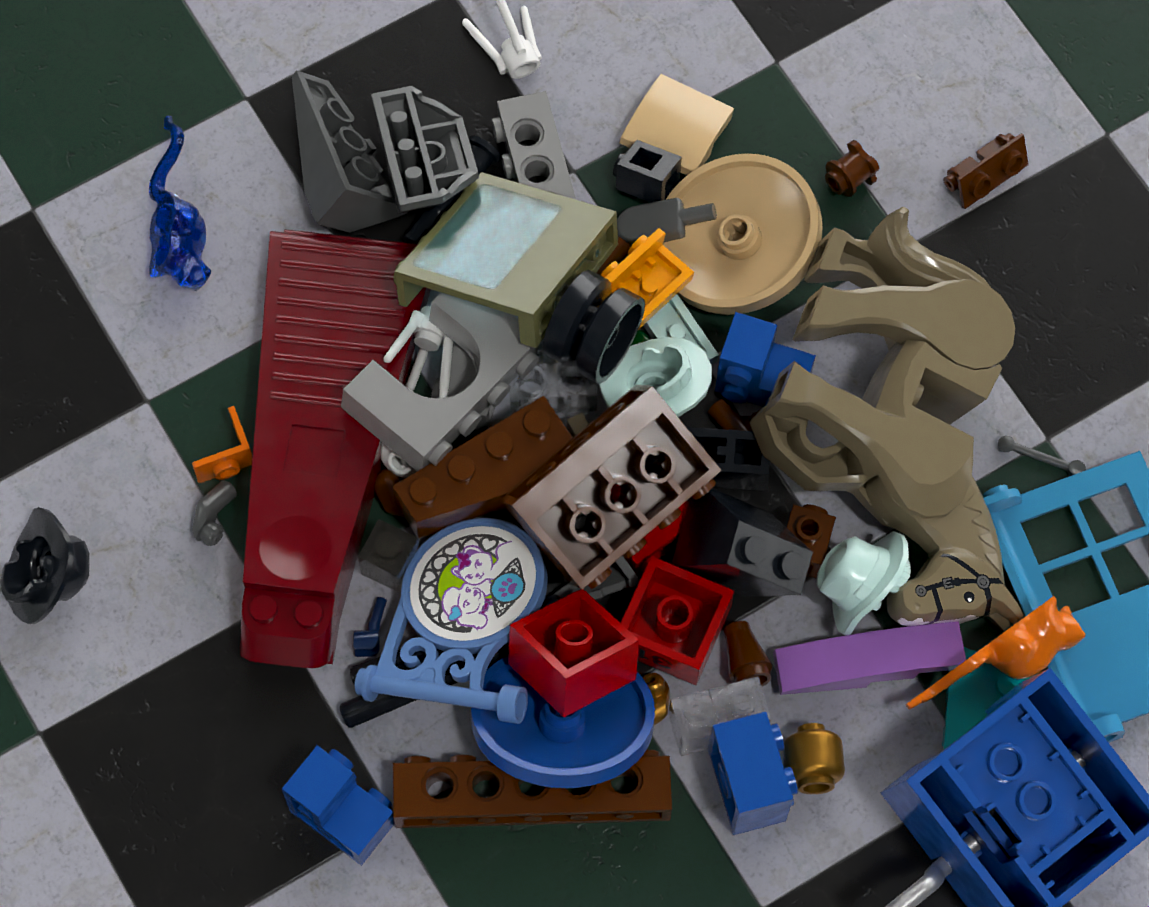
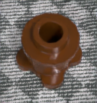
M852 140L847 144L848 153L837 161H828L825 165L827 172L825 174L826 183L838 195L843 194L847 197H852L857 192V187L863 182L872 185L877 181L875 174L880 169L874 157L869 156L856 140Z

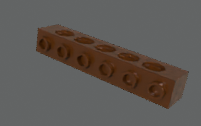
M646 750L644 755L630 769L613 779L591 785L590 790L583 795H574L566 788L545 787L541 794L533 797L527 796L519 789L524 781L505 773L491 761H477V758L472 755H455L449 758V762H431L429 757L411 756L404 758L403 763H393V818L396 828L670 821L671 819L670 756H659V752L656 750ZM625 776L631 778L637 787L631 793L621 794L613 789L611 783L616 778ZM490 780L498 785L499 790L494 796L483 798L474 792V788L479 782ZM436 782H447L453 787L452 793L444 799H435L428 794L430 786Z

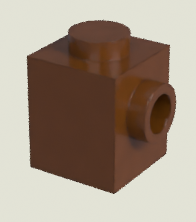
M793 504L787 528L813 551L806 576L817 579V573L824 561L836 517L829 515L825 509L816 505L806 504L801 507Z

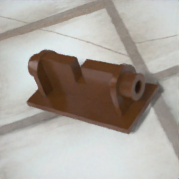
M1011 133L1006 135L999 134L994 140L976 151L977 158L981 160L979 163L969 156L955 167L947 170V176L943 178L944 184L952 192L956 189L959 190L962 208H968L1029 165L1024 134L1021 133L1016 137Z

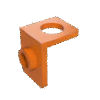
M234 406L228 407V411L240 445L194 461L192 466L198 483L214 478L218 480L228 479L237 475L242 468L252 465L250 446Z

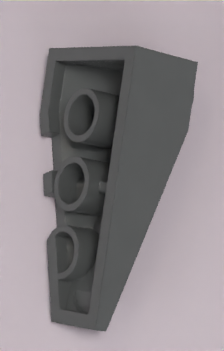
M296 70L292 75L304 193L316 223L325 228H334L351 233L407 214L408 212L398 213L387 168L383 170L372 155L377 148L370 139H364L354 130L351 123L355 117L330 82Z

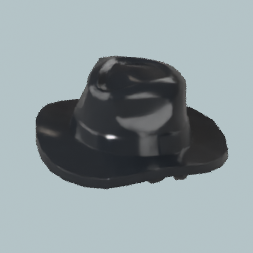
M38 507L33 509L25 528L13 548L9 562L5 563L0 581L2 594L9 602L13 613L22 622L27 624H36L42 621L52 611L58 601H67L75 596L86 584L89 577L90 553L85 541L76 536L68 535L57 517L50 510Z

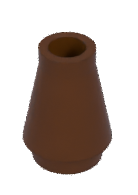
M736 621L727 625L723 631L727 645L730 681L736 683L737 689L741 691H751L765 686L771 680L770 671L773 666L751 631L749 622Z

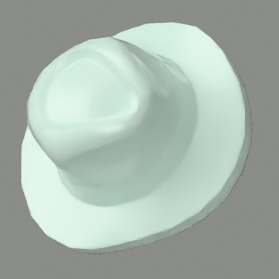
M680 337L651 339L630 346L617 369L599 386L608 408L635 385L653 386L674 413L680 417L694 408L706 396L712 381V365L706 352L693 341Z
M892 532L873 545L854 536L843 540L826 554L817 573L816 585L821 593L832 600L835 625L837 630L843 635L849 636L866 614L871 610L877 611L881 607V601L889 592L897 593L899 588L908 581L911 565L908 560V542L904 535Z

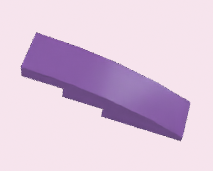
M959 621L863 632L783 647L773 651L780 695L866 688L871 682L914 679L919 673L951 671L966 660Z

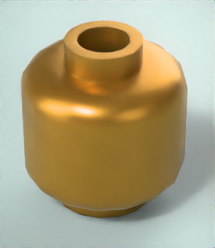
M803 724L797 728L798 732L787 737L784 742L785 768H792L799 792L804 794L830 792L835 788V784L843 778L845 773L842 740L836 733L825 730L823 724Z

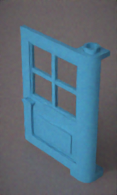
M1140 451L1020 494L1016 488L1008 489L1007 485L996 486L983 494L996 529L1002 554V564L1025 616L1053 597L1043 574L1092 557L1110 599L1072 613L1086 636L1073 648L1059 651L1047 668L1053 670L1108 743L1123 738L1125 730L1122 723L1149 714V585L1119 595L1101 555L1102 552L1149 535V469ZM1126 485L1144 526L1096 544L1078 502ZM1069 506L1087 547L1039 565L1021 523Z

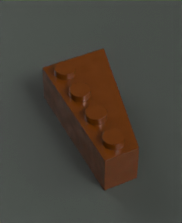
M542 396L450 451L436 466L430 463L393 486L395 504L418 538L439 532L461 521L470 520L494 511L496 513L506 511L507 508L500 499L573 437L545 396Z

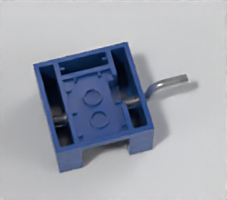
M1051 668L1019 683L985 710L987 716L939 754L914 765L880 792L931 860L938 858L927 868L919 880L885 907H916L942 885L945 878L967 907H1062L1149 836V794ZM1015 835L1019 842L1013 844L1009 838Z

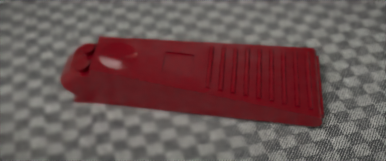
M284 229V232L270 231L243 573L245 589L242 601L240 655L249 661L301 668H318L326 664L333 665L342 611L375 495V480L383 466L381 460L382 441L341 408L343 389L372 360L377 362L405 386L416 346L414 343V333L390 363H385L383 358L409 323L412 312L414 310L420 312L422 307L427 306L431 289L423 287L410 304L404 307L399 305L397 286L394 283V272L397 265L405 260L418 244Z

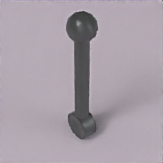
M1007 435L1002 436L998 440V447L1002 452L1014 451L1066 470L1069 476L1086 471L1085 464L1079 460L1069 463L1015 443L1014 439Z

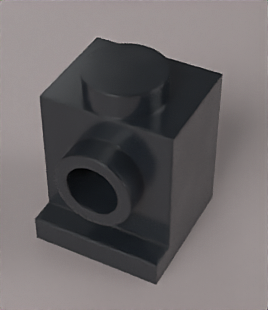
M636 140L626 153H621L615 162L613 175L616 177V189L650 203L666 200L670 192L680 182L682 157Z

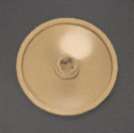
M735 154L710 161L682 179L666 198L681 199L684 208L710 203L715 205L716 220L686 225L684 238L663 242V245L694 271L692 280L677 293L678 296L688 304L706 312L725 315L735 314V312L749 313L780 300L790 293L806 276L819 242L822 240L821 211L808 183L794 168L769 156Z

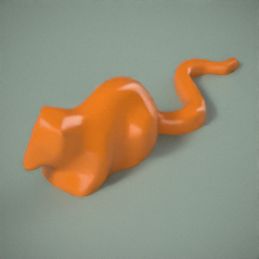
M1053 596L908 702L906 707L910 710L920 703L931 700L957 680L973 672L984 663L993 665L996 669L1013 679L1033 677L1044 670L1059 651L1073 648L1086 634L1073 617L1068 606H1064L1058 611L1057 599Z

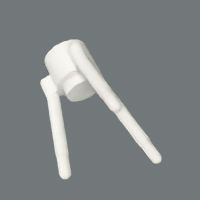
M496 0L510 38L501 45L503 50L501 55L468 19H463L462 25L495 62L501 75L509 72L511 78L519 79L532 74L540 67L542 56L536 45L531 19L526 6L520 8L525 34L524 38L523 35H519L506 1Z
M431 306L422 307L420 312L417 310L412 312L409 323L392 344L383 360L385 363H390L414 333V343L420 349L405 386L413 392L429 351H437L439 346L443 345L439 398H447L453 340L429 321Z

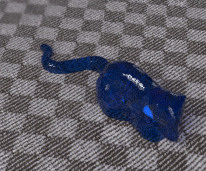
M168 115L164 118V129L171 132V142L156 166L149 184L150 198L157 202V208L150 224L149 239L152 245L149 275L153 278L169 275L179 286L192 291H198L211 275V269L202 260V253L206 244V225L196 206L180 199L175 193L165 190L166 177L177 161L184 144L182 128L173 124L172 116Z

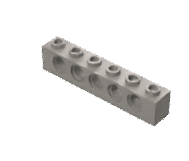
M546 91L497 101L498 117L491 119L496 143L503 142L506 154L501 155L505 178H513L514 182L576 199ZM523 140H532L536 142V144L532 146H523L519 144V142ZM533 176H542L546 178V180L541 183H534L529 181L528 179ZM511 195L515 215H523L526 228H521V237L526 252L553 220H543L538 216L545 212L557 215L561 210Z

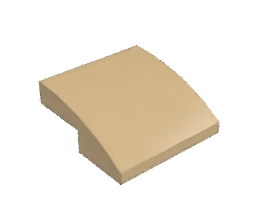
M660 74L633 114L619 143L631 148L636 140H640L682 157L681 173L688 175L704 165L710 157L715 141L731 121L734 108Z

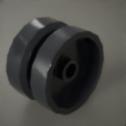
M591 270L582 272L568 287L553 312L543 340V353L564 366L576 361L578 373L598 384L606 381L617 369L634 341L645 311V300L625 288H620L612 293L611 282Z

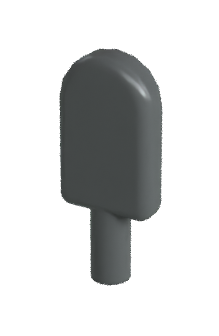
M679 198L636 205L627 208L617 219L618 236L632 246L640 236L646 235L649 237L660 228L666 233L664 242L682 239L686 234V225L716 220V208L714 203L684 208V204Z

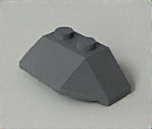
M413 86L371 94L384 159L399 214L440 206L479 179L478 169L461 115L438 101L423 96L422 91Z

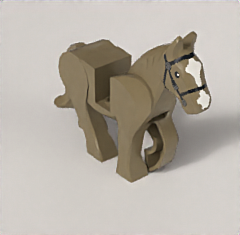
M901 207L887 215L874 229L868 240L854 239L846 231L834 228L819 242L804 281L808 283L850 281L861 289L840 290L823 285L807 300L792 340L795 342L821 341L838 335L869 333L883 336L889 351L872 376L863 399L830 385L819 376L808 372L796 361H793L779 373L767 406L762 408L749 422L760 451L766 459L777 466L804 490L847 491L852 493L882 525L895 528L904 533L928 553V558L921 566L916 577L908 580L899 588L897 593L889 592L887 595L888 614L898 624L917 626L959 621V624L986 617L995 627L1004 631L1010 627L1009 621L1016 624L1023 619V613L1016 600L1004 586L1002 554L996 529L989 509L972 476L974 437L950 424L988 398L1002 370L1001 365L998 363L1005 359L1014 343L1015 324L1012 312L1002 296L993 290L979 274L955 260L932 252L914 239L909 233V210L905 207ZM808 420L824 429L836 438L838 442L826 448L814 445L806 436Z

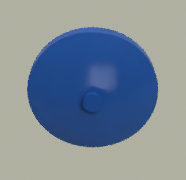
M509 654L498 660L486 671L483 690L500 693L501 688L506 684L525 687L528 694V705L523 721L520 724L502 722L497 717V711L471 707L473 736L483 754L505 773L531 784L551 788L586 787L621 775L644 755L649 747L654 730V699L647 683L638 672L636 680L574 713L562 717L508 664Z

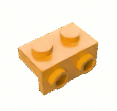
M660 228L649 237L646 235L640 236L632 244L628 251V256L620 264L617 261L612 262L601 274L602 277L611 282L612 293L620 288H625L645 300V311L639 329L692 280L694 275L692 269L663 245L666 233Z

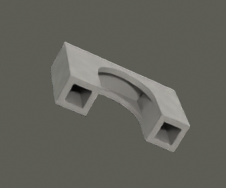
M460 273L455 278L464 282L474 284L462 273ZM441 292L431 303L429 321L463 348L472 359L476 370V378L464 391L447 398L424 397L409 390L377 362L372 360L343 389L341 408L416 471L430 463L436 466L452 450L453 446L451 443L460 434L466 437L477 427L482 419L480 413L489 404L496 407L501 403L511 389L509 384L518 375L522 378L527 376L539 361V357L536 355L539 345L537 348L520 343L519 322L512 314Z

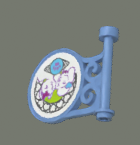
M477 518L452 524L424 542L413 555L404 573L401 598L378 666L369 665L367 668H361L355 678L356 694L361 695L365 701L373 702L378 694L492 710L497 711L499 721L520 724L527 711L528 694L526 688L506 684L501 688L500 693L484 691L483 686L489 663L497 651L509 642L510 624L540 610L544 602L548 583L547 569L543 556L533 539L525 531L509 522L491 518ZM409 621L420 637L409 639L400 649L401 659L406 667L411 668L410 670H402L395 665L396 656L407 622ZM437 649L442 650L444 652L439 656V652L437 651ZM417 651L426 653L422 664L417 656H412ZM472 654H478L476 659H474ZM458 660L465 661V667L461 670L457 664H453L450 667V673L453 679L459 683L470 680L469 688L450 686L445 683L446 671L452 663Z

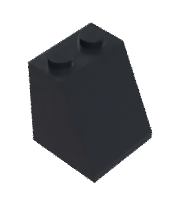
M712 488L697 500L691 496L671 564L734 590V594L742 597L801 595L813 551L771 513Z

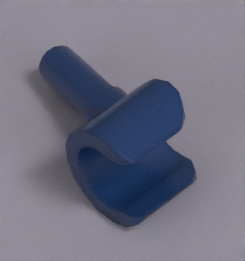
M383 597L376 598L368 630H354L353 646L355 657H373L379 653L380 623L387 600Z

